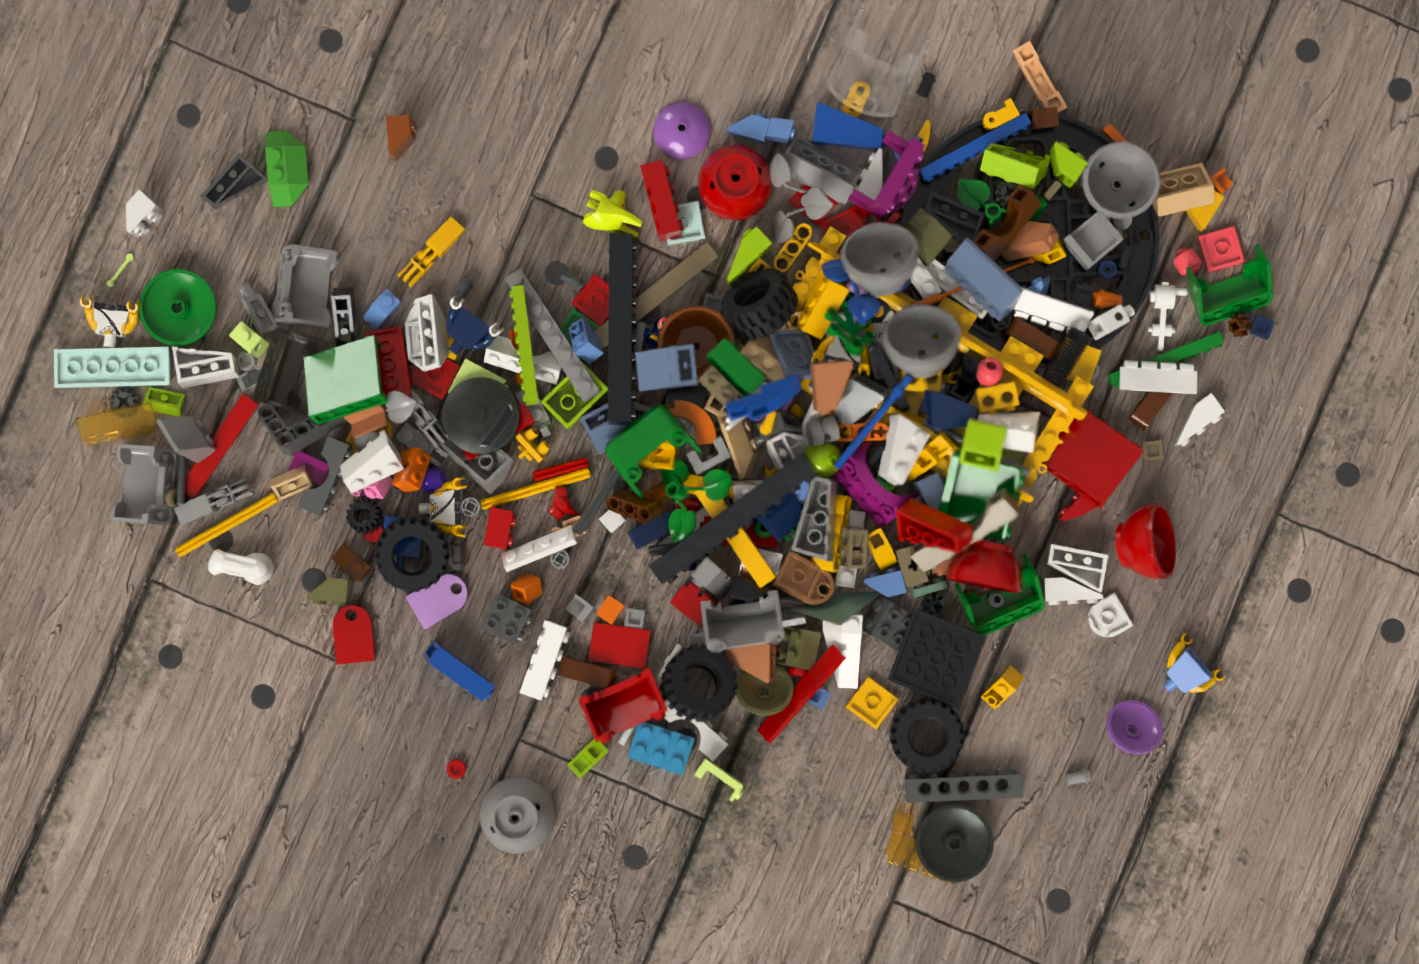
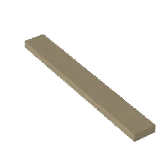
M708 242L636 298V307L632 309V314H636V323L719 258ZM609 320L594 331L601 340L603 350L608 346Z

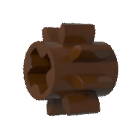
M1245 313L1232 315L1233 319L1228 321L1229 331L1234 333V337L1247 336V331L1252 329V320L1247 318Z

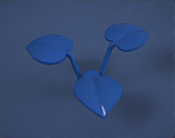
M842 259L830 260L821 266L825 277L832 281L841 282L847 278L851 280L855 297L849 299L848 309L862 325L880 311L881 305L876 300L877 295L871 297L868 294H862L859 297L856 284L846 273ZM908 279L905 285L897 292H900L903 289H905L910 284L911 280Z

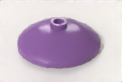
M687 102L673 103L665 107L655 120V141L661 151L672 158L689 159L695 157L705 149L710 139L711 127L708 117L694 104ZM679 126H685V131H679Z
M1126 700L1117 703L1108 713L1106 719L1108 735L1113 743L1123 751L1131 754H1146L1154 750L1160 743L1163 736V725L1158 714L1147 704L1136 700Z

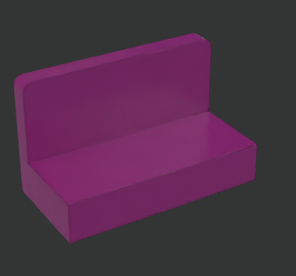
M302 451L292 455L294 458L288 469L289 471L305 465L312 482L321 486L326 481L329 473L328 463Z

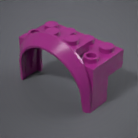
M888 131L882 142L897 152L900 158L878 196L873 200L854 189L848 198L849 201L880 219L884 214L888 216L890 212L900 209L911 199L919 179L917 165L925 155L923 151L926 146L925 144L913 137L908 142L891 131Z
M864 441L833 477L874 523L882 529L897 516L896 510L911 498L915 500L919 494L915 490L909 495L901 496L883 488L871 474L866 462V451L873 441Z

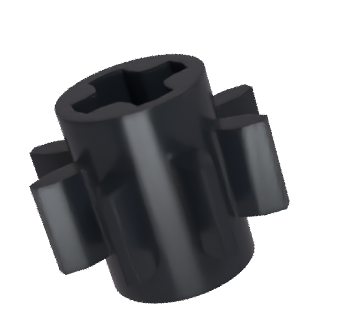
M935 592L932 593V596L926 594L921 602L924 607L922 611L932 615H941V612L946 608L943 603L944 598Z

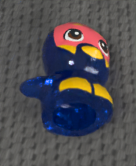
M658 318L652 331L647 328L645 329V341L651 347L658 349L660 330L668 318Z

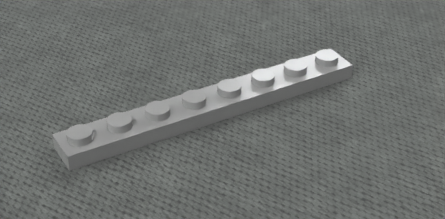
M521 268L506 277L505 280L510 288L511 286H524L528 316L583 402L585 403L600 393V390L578 356L574 354L571 345Z

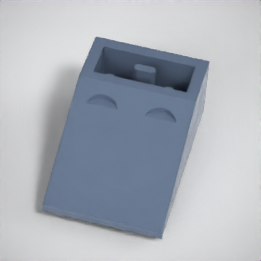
M693 345L674 346L635 353L639 391L697 385Z

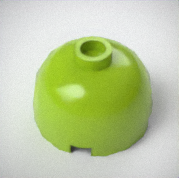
M824 441L822 445L812 447L809 444L806 447L805 452L818 468V471L815 473L817 477L825 479L837 473L839 469L834 464L841 454L834 444Z

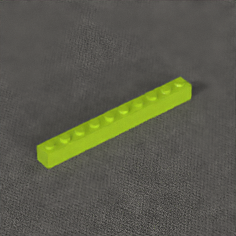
M511 286L512 290L509 291L510 298H513L511 308L514 309L512 316L513 321H516L514 331L517 332L518 336L515 339L516 344H519L517 355H520V360H518L519 367L522 368L520 372V379H523L521 387L525 391L523 402H526V406L538 404L524 286Z

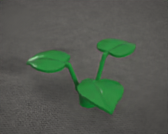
M959 180L958 196L961 204L975 210H979L981 206L986 208L985 213L990 220L989 230L993 229V222L1000 219L1003 212L1007 213V209L1000 208L996 203L985 204L990 198V189L983 181ZM1037 195L1036 197L1041 202V206L1028 221L1036 222L1047 205V202Z
M676 460L674 470L661 469L663 482L666 486V495L674 498L675 503L682 507V509L674 510L668 519V527L673 542L677 543L685 540L693 533L696 527L695 513L687 511V507L681 500L687 496L688 491L705 490L708 499L712 501L722 500L727 495L731 484V475L727 471L721 469L711 470L703 478L705 487H687L683 483L689 477V468L685 462Z

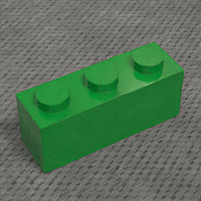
M724 338L705 359L744 397H748L766 380L764 373L759 368H755L746 355H741L736 350L737 347L732 341H727Z

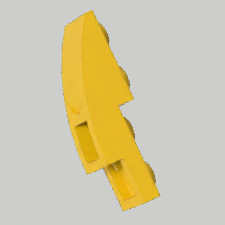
M941 432L923 447L905 480L906 483L926 472L954 449L956 445L944 432Z

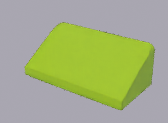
M148 387L143 400V406L145 410L181 417L186 394Z

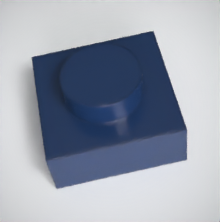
M1256 315L1249 334L1268 340L1275 321Z

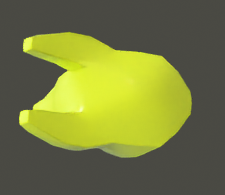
M592 190L589 197L600 202L588 200L587 207L596 211L585 214L583 223L591 229L612 231L616 234H632L633 238H637L639 233L623 224L629 223L641 227L643 223L639 218L625 211L626 193L618 190L608 199L605 194Z

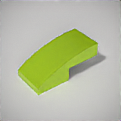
M594 738L567 766L580 779L609 750L600 741L596 742Z

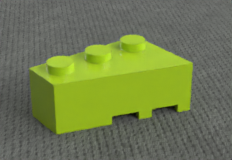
M991 143L984 151L980 171L985 172L989 176L1003 178L1006 182H1014L1027 189H1034L1046 176L1051 155L1045 154L1044 157L1034 156L1032 151H1027L1024 154L1015 152V148Z

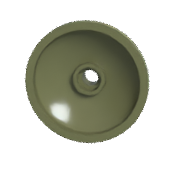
M776 665L775 681L764 682L746 671H742L737 679V699L743 708L753 714L762 716L776 714L785 709L792 699V679L778 665Z

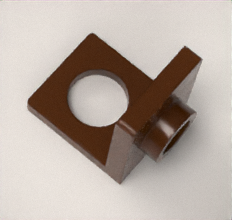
M1033 106L1031 109L1033 129L1059 126L1057 107L1037 109V106Z

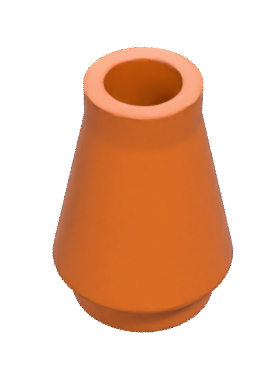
M1103 290L1094 291L1092 304L1098 309L1119 306L1120 304L1122 305V295Z

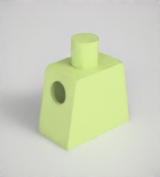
M241 321L229 335L256 358H259L270 345L269 342L244 321Z

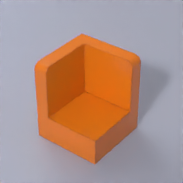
M1225 167L1210 178L1214 185V190L1220 194L1233 185L1232 181L1225 174L1227 170Z
M524 573L510 584L514 601L529 605L543 593L540 578L528 573Z
M608 595L596 614L612 625L625 605Z

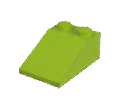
M757 226L754 229L750 227L743 234V239L727 278L728 286H731L772 247V242Z

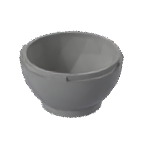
M1114 142L1099 148L1089 158L1083 172L1082 186L1088 202L1096 211L1114 219H1127L1141 214L1152 205L1157 197L1161 179L1157 164L1145 149L1131 142ZM1104 162L1105 165L1100 168V163ZM1119 182L1120 187L1115 188L1113 183ZM1132 202L1135 203L1133 207L1129 206Z
M881 222L871 223L855 231L846 240L841 250L842 263L848 276L865 291L877 296H886L899 291L913 274L919 255L918 242L908 230L896 224Z
M913 304L908 305V307L901 309L890 317L884 326L882 337L886 353L897 367L912 377L928 378L939 373L953 360L959 348L961 330L959 323L945 310L931 305Z
M512 777L499 781L485 794L480 806L479 818L483 834L492 845L504 852L521 854L537 849L550 837L555 825L556 812L552 797L538 782L525 777ZM535 803L540 805L539 810H537ZM514 814L519 817V820L516 822L512 820V815Z

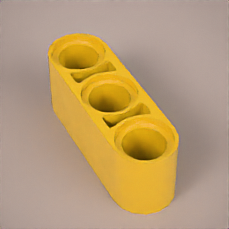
M802 223L795 228L792 238L785 243L773 263L774 269L784 274L790 270L812 236V229L808 224ZM806 229L809 235L802 238L798 235V231ZM794 244L798 247V251L790 253L787 247ZM784 260L787 262V267L779 269L776 265L777 262Z

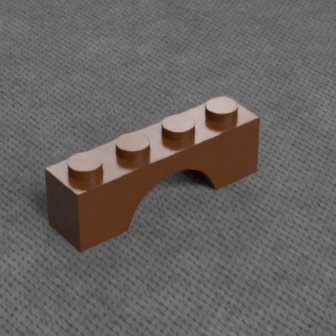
M1020 184L1007 198V213L1000 225L991 230L982 229L972 241L993 262H995L1041 206V202L1033 191Z

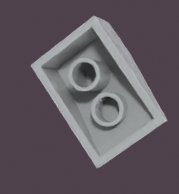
M185 416L159 419L157 421L175 453L199 463L216 451L213 445L215 442L204 431L206 427L200 419Z

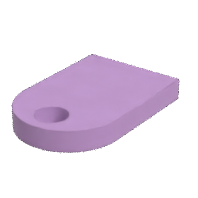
M446 574L442 575L440 580L436 584L431 585L430 588L426 590L421 589L419 592H412L406 596V599L426 630L461 609L467 601L468 590L461 578ZM454 583H459L462 586V591L459 594H454L451 590Z

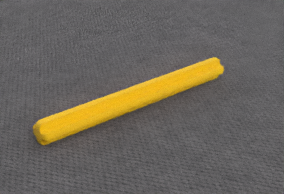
M589 468L577 470L480 500V505L483 510H486L490 507H496L554 489L555 487L590 478L591 473Z
M271 493L175 548L179 557L184 556L278 502L275 493Z

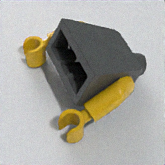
M794 404L790 410L792 414L781 410L767 414L766 418L757 425L759 434L754 436L755 443L761 446L781 432L803 434L798 419L803 417L804 409Z

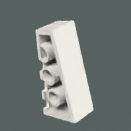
M549 620L544 621V630L539 635L537 649H535L532 655L530 668L527 670L520 690L521 694L541 701L543 697H548L551 689L548 686L550 679L554 680L557 669L554 668L557 661H561L564 653L561 650L563 642L567 644L570 637V632H567L568 627Z

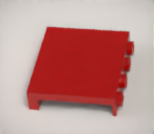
M1085 408L1087 411L1085 418L1078 420L1074 417L1068 427L1069 433L1067 434L1062 431L1058 435V438L1063 443L1058 444L1048 461L1041 464L1047 466L1049 473L1099 509H1102L1108 498L1144 451L1141 450L1140 445L1127 440L1122 432L1113 430L1105 420H1099L1091 410Z

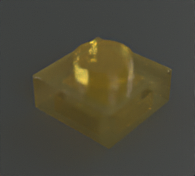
M894 811L891 830L911 834L914 815Z

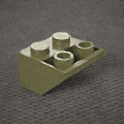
M328 578L307 595V599L312 600V604H327V601H332L331 605L346 606V603H350L352 599L353 579Z
M790 626L783 627L784 638L777 643L776 663L810 670L816 662L821 633Z

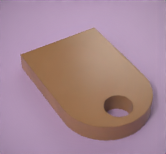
M790 550L787 552L773 583V586L810 605H820L826 602L834 591V581L828 571L822 570L817 564ZM820 585H823L827 588L826 595L820 593Z

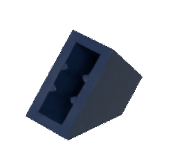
M925 389L927 429L967 427L969 419L978 420L979 413L976 406L942 393Z
M669 511L628 532L637 550L670 533L668 527Z

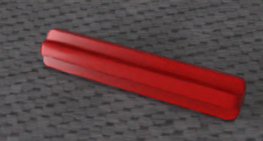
M583 457L536 470L532 474L535 481H540L587 468L589 464L587 458Z

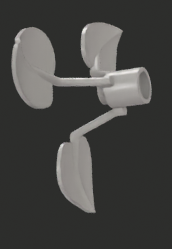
M777 153L769 169L772 184L775 187H782L784 185L789 189L804 193L801 198V204L804 207L787 214L783 210H779L773 216L772 233L775 240L782 244L789 241L794 234V223L789 218L791 215L806 210L807 216L812 220H816L827 214L834 206V203L818 187L803 190L789 185L787 182L792 177L790 165L783 155Z
M392 391L387 395L388 403L384 404L387 417L394 423H402L413 413L417 400L408 397L400 391ZM372 431L355 438L357 451L360 453L367 447L366 444L370 440L373 442L380 435Z

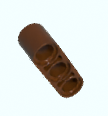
M1014 316L1004 332L1008 337L1012 336L1044 356L1043 359L1049 362L1054 357V354H1056L1055 352L1058 351L1059 345H1061Z
M1148 391L1128 419L1142 430H1145L1172 393Z
M621 489L606 498V505L610 511L642 523L653 520L660 516L662 508L657 501L647 497L640 499L637 494Z
M562 656L557 675L608 688L613 684L616 670Z

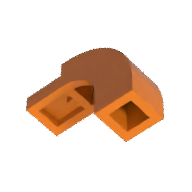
M674 400L675 408H671V405H666L675 417L686 418L694 425L698 445L713 444V440L716 439L715 427L703 409L693 403L681 400Z

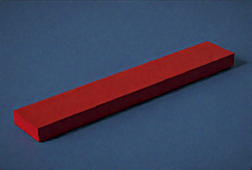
M244 394L241 395L213 437L215 442L213 445L216 451L201 462L195 463L186 476V495L192 499L197 498L258 408V403Z
M832 644L793 688V696L788 706L782 711L770 715L757 729L767 742H773L846 659L835 645Z

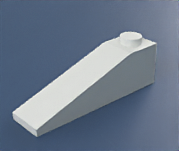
M857 612L841 626L823 620V633L827 648L829 649L833 644L846 657L834 672L838 688L857 689L862 612Z

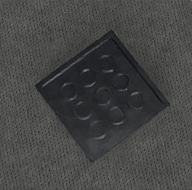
M914 608L888 680L959 709L987 636Z

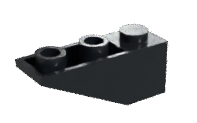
M733 576L729 605L760 602L759 597L766 599L768 591L778 590L779 599L788 597L789 594L773 586L774 582H768L760 588L754 579L745 576Z

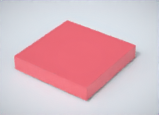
M1235 225L1197 236L1207 273L1245 262Z

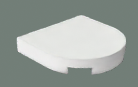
M1115 592L1100 599L1098 603H1094L1088 612V624L1091 630L1102 637L1116 636L1134 626Z

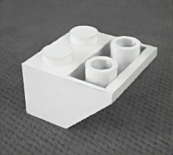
M138 190L126 203L127 232L136 238L146 235L149 231L148 227L153 222H158L162 217L161 213L164 211L141 190Z

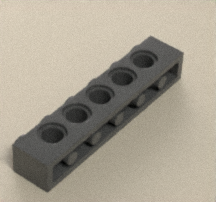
M996 770L985 771L986 774L978 775V771L966 772V775L959 776V772L947 773V776H939V773H929L928 777H920V774H909V778H904L905 802L1023 797L1022 775L1016 773V770H1005L1003 774H997ZM980 780L987 781L986 789H978L977 784ZM998 780H1006L1007 784L1004 789L997 788ZM944 781L948 782V790L941 792L939 784ZM967 781L968 788L965 791H960L958 789L959 782ZM924 782L930 786L929 791L926 793L920 792L919 789L920 785Z

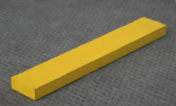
M706 490L694 492L712 519L729 507L724 499L719 501L708 499ZM741 527L738 529V535L731 540L728 537L726 539L761 588L777 576L745 529Z

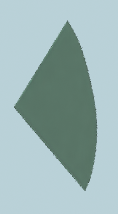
M874 592L833 594L826 602L820 605L805 603L793 611L841 626L879 594Z

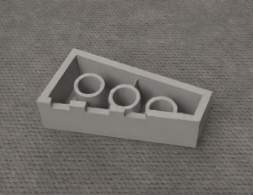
M816 477L811 481L791 550L833 562L837 482Z

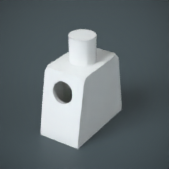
M1120 304L1090 321L1087 327L1094 340L1096 341L1130 322L1129 317L1135 315L1134 309L1131 305L1123 308Z

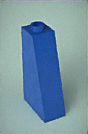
M816 104L812 144L878 151L879 148L881 149V146H885V143L882 141L886 135H883L882 128L824 104Z
M434 640L423 654L429 664L482 702L493 694L494 685L492 682L438 641Z

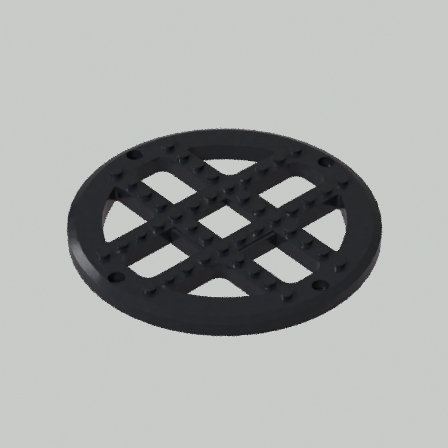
M1019 111L1020 116L1024 113L1027 114L1031 122L1030 128L1027 131H1019V134L1014 137L1012 135L1009 136L1008 140L1005 142L1000 141L998 145L1009 146L1014 143H1037L1042 147L1044 157L1045 154L1050 155L1049 150L1056 141L1058 143L1063 142L1070 147L1069 150L1071 152L1083 155L1088 162L1089 158L1099 148L1114 142L1093 127L1059 114L1058 127L1033 129L1031 111ZM983 120L973 123L945 141L932 154L923 167L991 131L983 127ZM1050 158L1047 173L1044 177L1045 192L1055 181L1062 185L1047 202L1045 209L1036 222L1052 224L1062 241L1072 233L1071 221L1088 220L1097 211L1090 205L1087 199L1076 200L1067 195L1066 185L1054 178ZM966 159V162L961 165H955L956 167L950 171L947 169L941 176H934V179L929 182L928 180L924 182L919 172L916 190L904 206L900 226L906 228L920 208L924 210L931 192L940 194L954 173L971 159ZM1100 163L1099 167L1101 168L1105 163ZM987 175L990 198L985 204L996 203L1000 208L1008 209L1001 206L995 196L996 187L1001 181H1004L1003 178ZM1119 182L1113 183L1115 188L1120 187ZM1132 202L1129 206L1133 207L1135 203ZM1153 204L1146 211L1132 217V223L1127 228V245L1133 246L1135 254H1132L1129 269L1116 267L1117 273L1115 276H1120L1122 279L1114 294L1122 295V307L1131 305L1135 315L1151 287L1158 260L1159 229ZM981 206L978 211L985 213L986 208ZM1003 212L1000 219L993 222V229L1000 225L1006 213ZM985 213L981 224H985V229L989 230L990 220ZM1144 230L1149 234L1147 241L1140 239V231ZM1063 244L1066 257L1050 265L1035 261L1033 264L1028 263L1008 271L1006 274L1017 284L1031 283V281L1040 276L1042 280L1049 276L1051 279L1049 297L1070 303V283L1072 279L1103 277L1098 272L1100 263L1104 260H1111L1117 265L1120 255L1104 256L1086 271ZM999 255L994 263L1003 270L1026 260L1008 262ZM939 262L943 266H946L947 262ZM910 282L908 287L915 301L922 300L923 298ZM941 301L935 302L930 305L938 307ZM1117 306L1102 308L1090 321ZM1013 310L1009 313L1011 321L1014 318ZM973 323L968 333L999 352L1002 351L1010 338L1004 333L1006 329L1003 331H995L993 329V333L975 323ZM1127 324L1096 341L1087 327L1084 333L1092 339L1088 345L1100 349L1117 336ZM1065 326L1063 332L1051 328L1049 337L1061 344L1067 334L1065 333L1067 326ZM1042 359L1036 369L1046 368L1050 362Z

